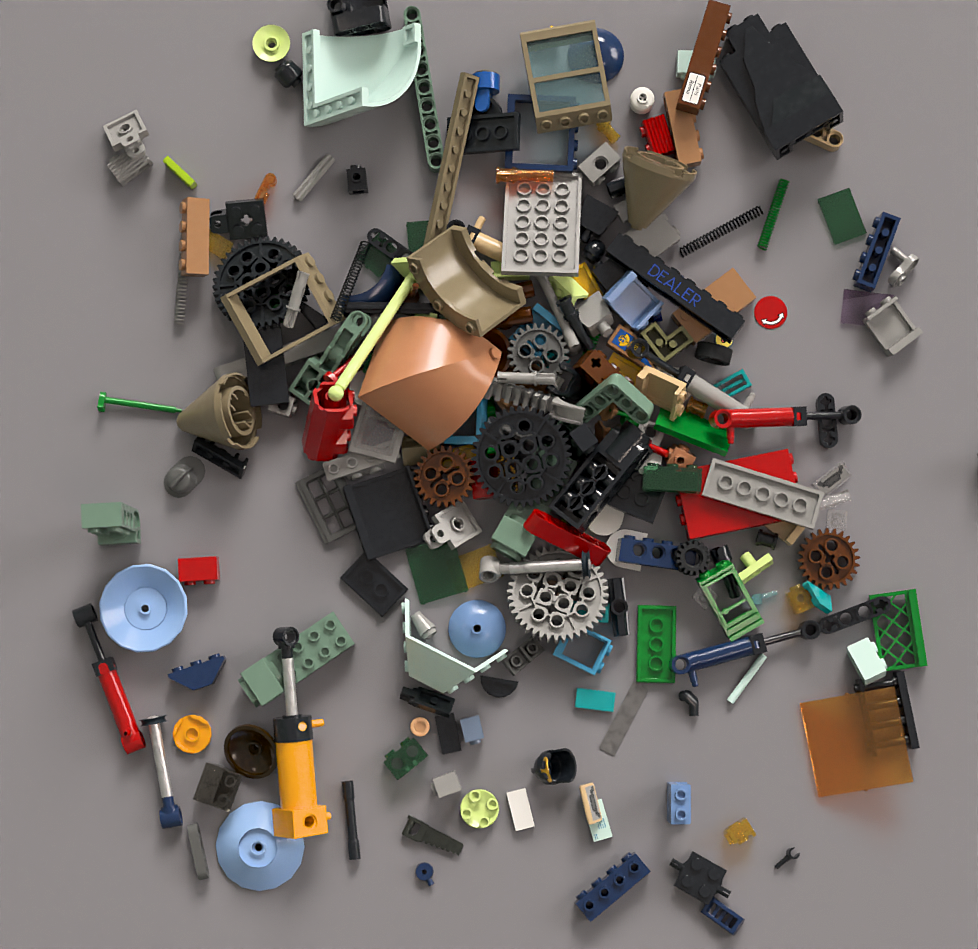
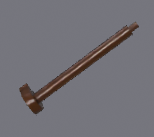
M413 283L404 303H418L420 298L417 292L419 288L418 283Z

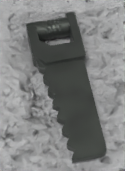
M408 815L407 824L401 834L416 842L424 841L425 844L430 843L431 846L435 845L436 848L446 849L447 852L451 851L452 854L456 853L459 856L463 843L430 827L429 824ZM415 823L420 824L421 827L418 833L410 834Z

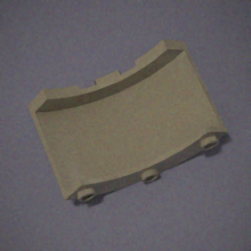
M453 225L406 259L410 272L425 296L432 303L433 308L468 334L482 337L525 305L526 299L522 286L513 284L504 278L500 280L494 275V270L484 260L480 261L474 252L476 248L467 228Z

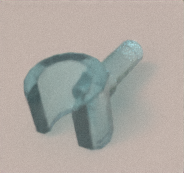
M775 590L763 594H753L751 599L755 605L762 604V598L778 595Z

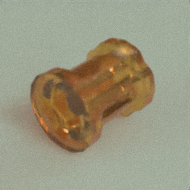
M691 396L685 412L690 411L703 418L708 404L700 402Z

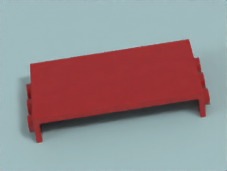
M788 449L725 461L786 481L798 483L797 473L793 472L792 464H794L793 455L789 453ZM710 464L675 471L673 473L674 476L671 477L672 486L677 489L678 494L675 496L677 507H681L682 514H679L681 526H685L688 541L784 522L701 496Z

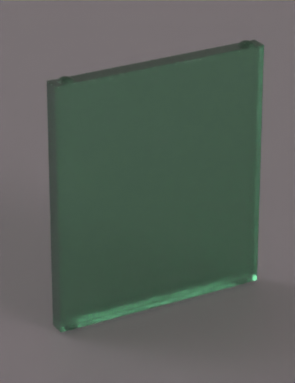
M446 542L436 549H430L426 543L405 550L421 605L469 591L457 548L451 550Z

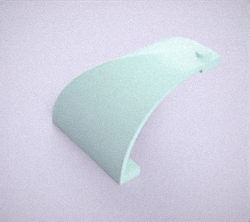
M412 23L404 26L401 30L369 36H323L316 29L302 33L304 126L317 127L331 124L386 105L399 98L411 85L418 69L421 54V24Z

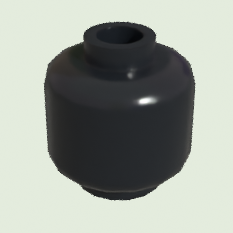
M284 60L275 69V78L285 88H289L291 85L295 88L302 81L300 78L302 70L292 60Z

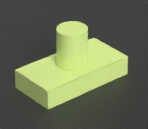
M748 551L740 557V560L747 568L738 575L743 584H745L773 564V558L767 553L756 561Z

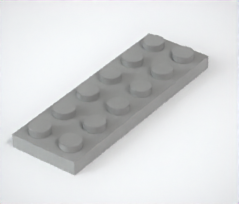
M712 458L701 496L813 530L824 492Z

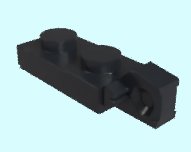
M403 686L400 694V699L407 701L408 704L449 718L455 702V698L422 687L410 689Z

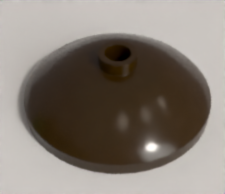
M251 724L239 725L226 736L224 741L225 757L230 766L240 775L247 778L260 779L270 775L277 767L276 743L273 737L261 727Z

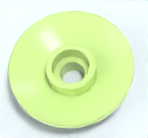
M263 26L253 37L254 52L264 61H279L287 55L290 49L289 35L280 26ZM275 43L276 45L274 48H270L269 44Z

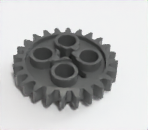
M534 323L532 329L529 325H526V331L520 328V336L514 333L513 338L516 341L510 340L509 342L513 347L507 348V351L512 353L507 356V359L512 360L509 363V367L515 366L513 372L534 373L535 371L532 370L531 365L536 363L541 367V370L537 371V373H554L557 380V374H563V371L558 366L559 363L569 360V357L564 356L569 353V349H564L567 342H561L564 336L558 337V330L551 332V325L544 329V323L541 324L540 328H537L536 323ZM541 337L544 339L545 344L538 345L535 339ZM526 348L530 354L523 356L520 354V349ZM535 351H536L537 353H539V352L542 353L541 358H540V356H536V357L534 356ZM547 353H554L556 360H549ZM543 361L549 366V368H546L544 366Z

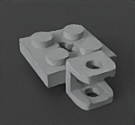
M137 109L103 126L115 152L125 149L131 160L146 153L142 139L149 136V133Z
M458 501L456 502V507L451 505L431 517L436 525L423 535V539L430 549H436L447 542L451 550L483 531L465 502L461 503ZM454 522H459V529L455 527ZM430 536H433L435 542L430 540Z

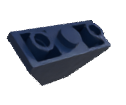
M218 653L209 656V660L203 663L201 660L190 663L191 667L183 669V666L171 669L172 673L168 674V677L192 690L207 687L215 683L226 661V656H220Z

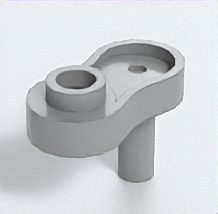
M894 247L890 253L903 262L888 279V283L896 287L897 285L901 286L906 281V276L916 267L919 258L914 254L907 257Z

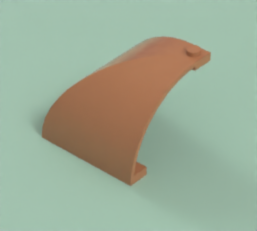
M425 316L397 318L391 320L376 343L358 398L429 451L456 432L477 408L492 383L502 351L484 337L468 334L452 322L444 319Z

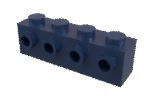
M882 212L879 217H875L872 224L874 231L872 235H868L865 245H868L867 250L862 252L859 259L861 263L860 269L855 270L852 280H855L854 287L870 293L875 289L901 218L886 212Z
M635 852L625 854L621 858L622 862L617 867L615 864L606 871L607 875L602 879L598 877L591 883L592 888L587 892L583 890L576 896L575 904L590 922L651 872Z

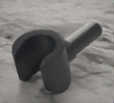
M795 847L787 849L786 856L774 865L777 869L790 859H797L800 856V853H797L794 857L791 856V851Z

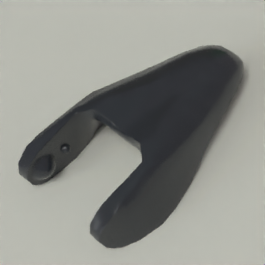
M560 362L558 365L560 370L568 371L573 375L568 386H566L565 392L557 390L554 385L546 386L547 392L554 396L581 400L592 391L585 379L567 362Z

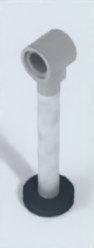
M582 550V559L501 563V560L494 556H484L480 560L479 578L483 582L492 583L498 577H501L502 574L582 571L583 579L586 576L590 579L589 550L587 553H584Z

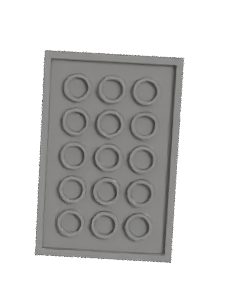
M506 171L501 275L578 277L582 173Z

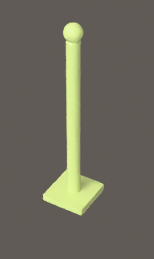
M407 257L394 258L391 262L405 279L335 383V386L329 389L328 396L331 400L339 401L343 398L344 391L410 293L413 283H417L409 270Z

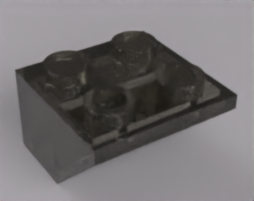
M208 761L205 764L193 800L230 812L243 775Z

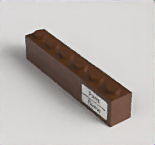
M714 0L708 1L676 110L698 116L699 109H704L706 99L703 96L705 92L709 93L712 82L708 80L710 75L714 76L717 65L713 63L715 58L719 59L722 47H719V43L724 41L727 30H724L725 24L730 23L732 13L729 12L731 5Z

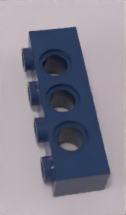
M624 535V538L618 539L615 562L678 570V567L674 565L676 562L671 558L672 551H676L678 546L673 545L672 541L661 540V543H655L652 538H643L641 541L635 540V536ZM635 545L641 547L642 551L639 556L633 552ZM654 548L659 549V558L653 557L652 551ZM691 550L686 553L685 561L687 564L695 565V551Z

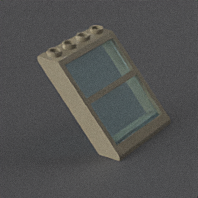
M595 20L520 33L522 53L538 134L612 121L611 103Z

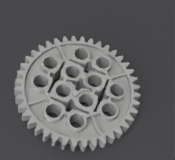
M551 546L550 551H547L544 547L543 553L536 550V556L530 553L529 560L523 558V562L581 558L565 550L562 551L559 547L555 551L553 546ZM591 564L590 579L588 576L583 579L582 571H580L581 574L579 575L573 574L572 571L510 575L511 582H508V588L510 589L507 590V595H509L507 602L510 603L511 616H516V623L521 622V629L526 627V633L533 631V638L538 634L540 641L547 637V643L550 642L551 638L554 639L555 644H557L558 639L565 643L566 638L573 642V636L579 640L580 633L587 636V629L592 632L593 625L598 626V620L603 619L602 614L606 612L605 607L608 605L606 600L609 597V594L606 593L608 592V586H605L607 580L603 579L604 573H599L600 566L594 567L595 565ZM531 574L538 575V578L532 579L529 576ZM564 575H566L567 578H565V580H562L561 577H564ZM553 580L557 584L549 585L547 582ZM542 583L543 588H541L540 591H538L537 593L536 588L541 586ZM573 587L575 590L569 592L565 588ZM524 591H530L532 594L529 596H525L522 593ZM591 593L593 597L586 598L584 594ZM579 594V601L575 603L573 608V601L577 598ZM543 597H547L550 599V601L543 602L540 599ZM564 603L567 604L568 607L562 609L559 607V605ZM554 609V612H552L551 614L548 613V611ZM584 610L587 613L585 615H580L577 613V611ZM541 614L543 615V618L536 619L534 618V615ZM558 620L562 624L555 626L552 622Z

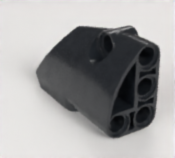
M387 0L327 1L335 36L370 35L385 32L392 28ZM341 3L340 8L334 10L335 5Z

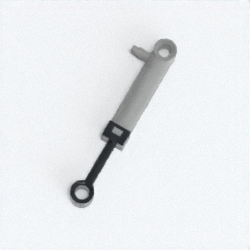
M635 339L629 342L626 347V353L631 359L646 358L674 376V378L687 383L685 391L715 410L748 409L751 407L756 396L754 393H750L744 404H741L697 376L696 372L686 365L677 370L650 353L649 344L645 339ZM635 344L641 347L640 354L635 352ZM742 428V429H744V430H750V429H754V428Z

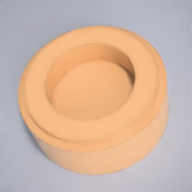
M417 717L411 722L410 729L415 736L421 737L429 732L430 724L427 719Z

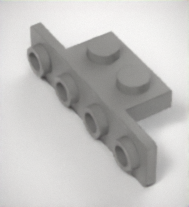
M391 441L373 447L389 450ZM351 453L324 462L322 465L328 481L347 476L348 480L356 481L363 478V475L380 473L381 469L385 468L384 463H387V461Z

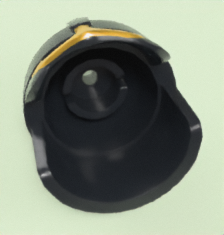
M567 748L542 752L535 760L534 768H531V772L547 785L570 783L575 779L577 771L575 757L571 750Z

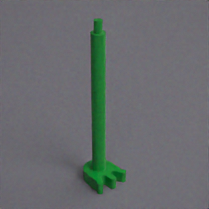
M100 392L97 405L100 412H105L106 403L169 413L182 412V409L174 406L107 397L106 392Z

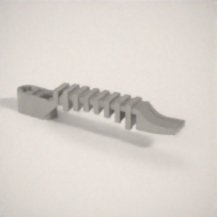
M495 377L484 395L485 399L495 396L494 400L496 401L502 398L505 399V403L514 401L513 405L515 406L521 403L523 404L522 408L531 406L532 410L533 407H536L537 410H544V415L549 411L551 414L550 418H556L559 421L576 425L583 424L586 408L569 404L558 396H552L551 393L544 394L543 391H534L533 388L527 389L523 385L498 384V378Z

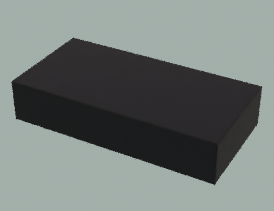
M454 712L450 713L449 718L441 715L435 716L442 754L462 751Z

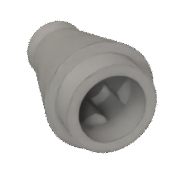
M420 611L411 616L420 638L426 641L437 633L436 626Z

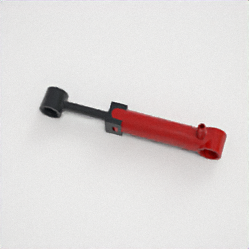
M855 405L843 406L838 412H807V406L719 409L711 412L709 424L715 429H726L728 444H733L735 438L734 428L807 426V420L838 419L843 425H851L860 421L862 413L859 407ZM848 410L852 413L850 420L847 418ZM719 414H721L724 417V422L722 424H720L717 419Z
M89 603L72 610L77 626L79 628L86 627L98 662L93 663L92 667L96 677L100 680L121 735V742L125 752L130 754L145 748V739L138 728L117 673L118 669L114 658H105L92 623L98 621L93 605Z

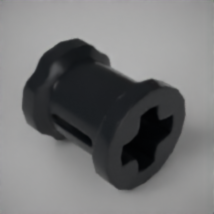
M759 529L755 545L759 546L760 544L774 550L778 534L763 532V529Z

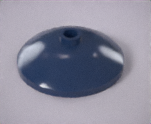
M596 28L606 82H608L621 70L624 61V51L621 42L613 33L605 29ZM594 41L569 46L568 64L571 71L598 67L597 56L593 53L595 50ZM600 72L576 76L586 83L602 84Z

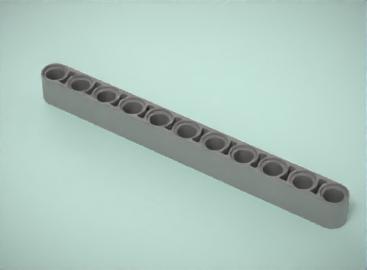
M375 314L370 316L373 321L371 329L373 328L381 314ZM395 314L392 320L402 317H411L415 315ZM363 319L358 320V326L363 323ZM341 326L324 331L284 353L285 366L308 360L314 356L323 355ZM293 342L284 344V345H283V348L286 347L287 345L293 343ZM245 358L213 369L217 380L225 374L234 372L244 375L246 379H243L244 381L248 380Z

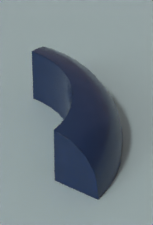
M387 264L382 278L374 287L361 294L351 295L348 300L349 302H390L405 278L393 265ZM345 311L343 312V313H344L343 315H344L345 318H347V317L349 316V314H351V313H345Z

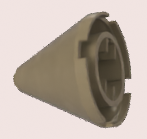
M625 146L622 152L628 222L631 224V228L642 231V228L646 229L695 180L697 171L692 169L690 173L687 171L688 165L665 155L649 150L647 152L638 151V147Z
M234 372L219 378L178 415L176 422L177 426L184 432L237 450L252 448L259 440V436L256 437L257 429L262 428L261 407L251 408L249 387L243 380L246 377Z

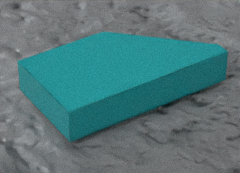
M809 581L804 582L802 586L810 592L812 596L810 600L813 605L826 614L832 612L831 596Z

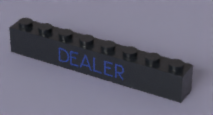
M619 233L607 248L605 253L607 258L624 270L633 271L637 275L636 278L729 344L743 327L745 320H743L741 314L729 310L724 302L713 299L707 290H701L696 287L694 281L682 277L677 269L666 266L660 257H654L649 254L647 248L635 244L630 236Z

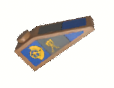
M619 324L606 346L642 369L645 365L655 369L652 362L646 358L631 359L627 355L626 347L628 343L638 338L633 333L634 330L626 324L623 326ZM635 344L634 350L640 354L641 347Z

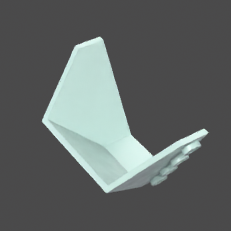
M405 598V602H402V614H405L403 633H405L406 637L404 653H407L405 672H409L410 677L443 694L445 692L451 694L458 689L457 684L464 681L466 684L475 678L473 674L480 670L483 673L491 667L489 663L492 661L500 662L507 657L506 652L508 650L504 649L476 668H472L411 636L410 601Z

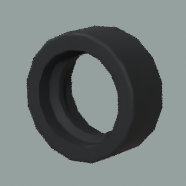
M700 341L697 344L695 358L715 365L729 366L733 350L720 344Z

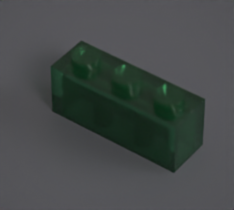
M647 463V466H643L642 491L701 493L702 468H698V465H686V468L678 467V464H667V467L659 466V463Z

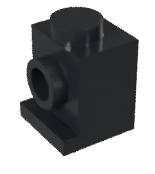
M351 165L350 169H346L349 194L368 193L366 168H362L361 165ZM354 176H360L359 180L353 179Z

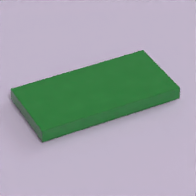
M660 408L653 429L721 456H726L730 445L728 444L726 429H715L709 424V420L685 410L680 417L677 416L674 421L669 420L671 412Z
M637 605L636 682L675 683V673L670 670L669 662L672 657L676 656V606Z

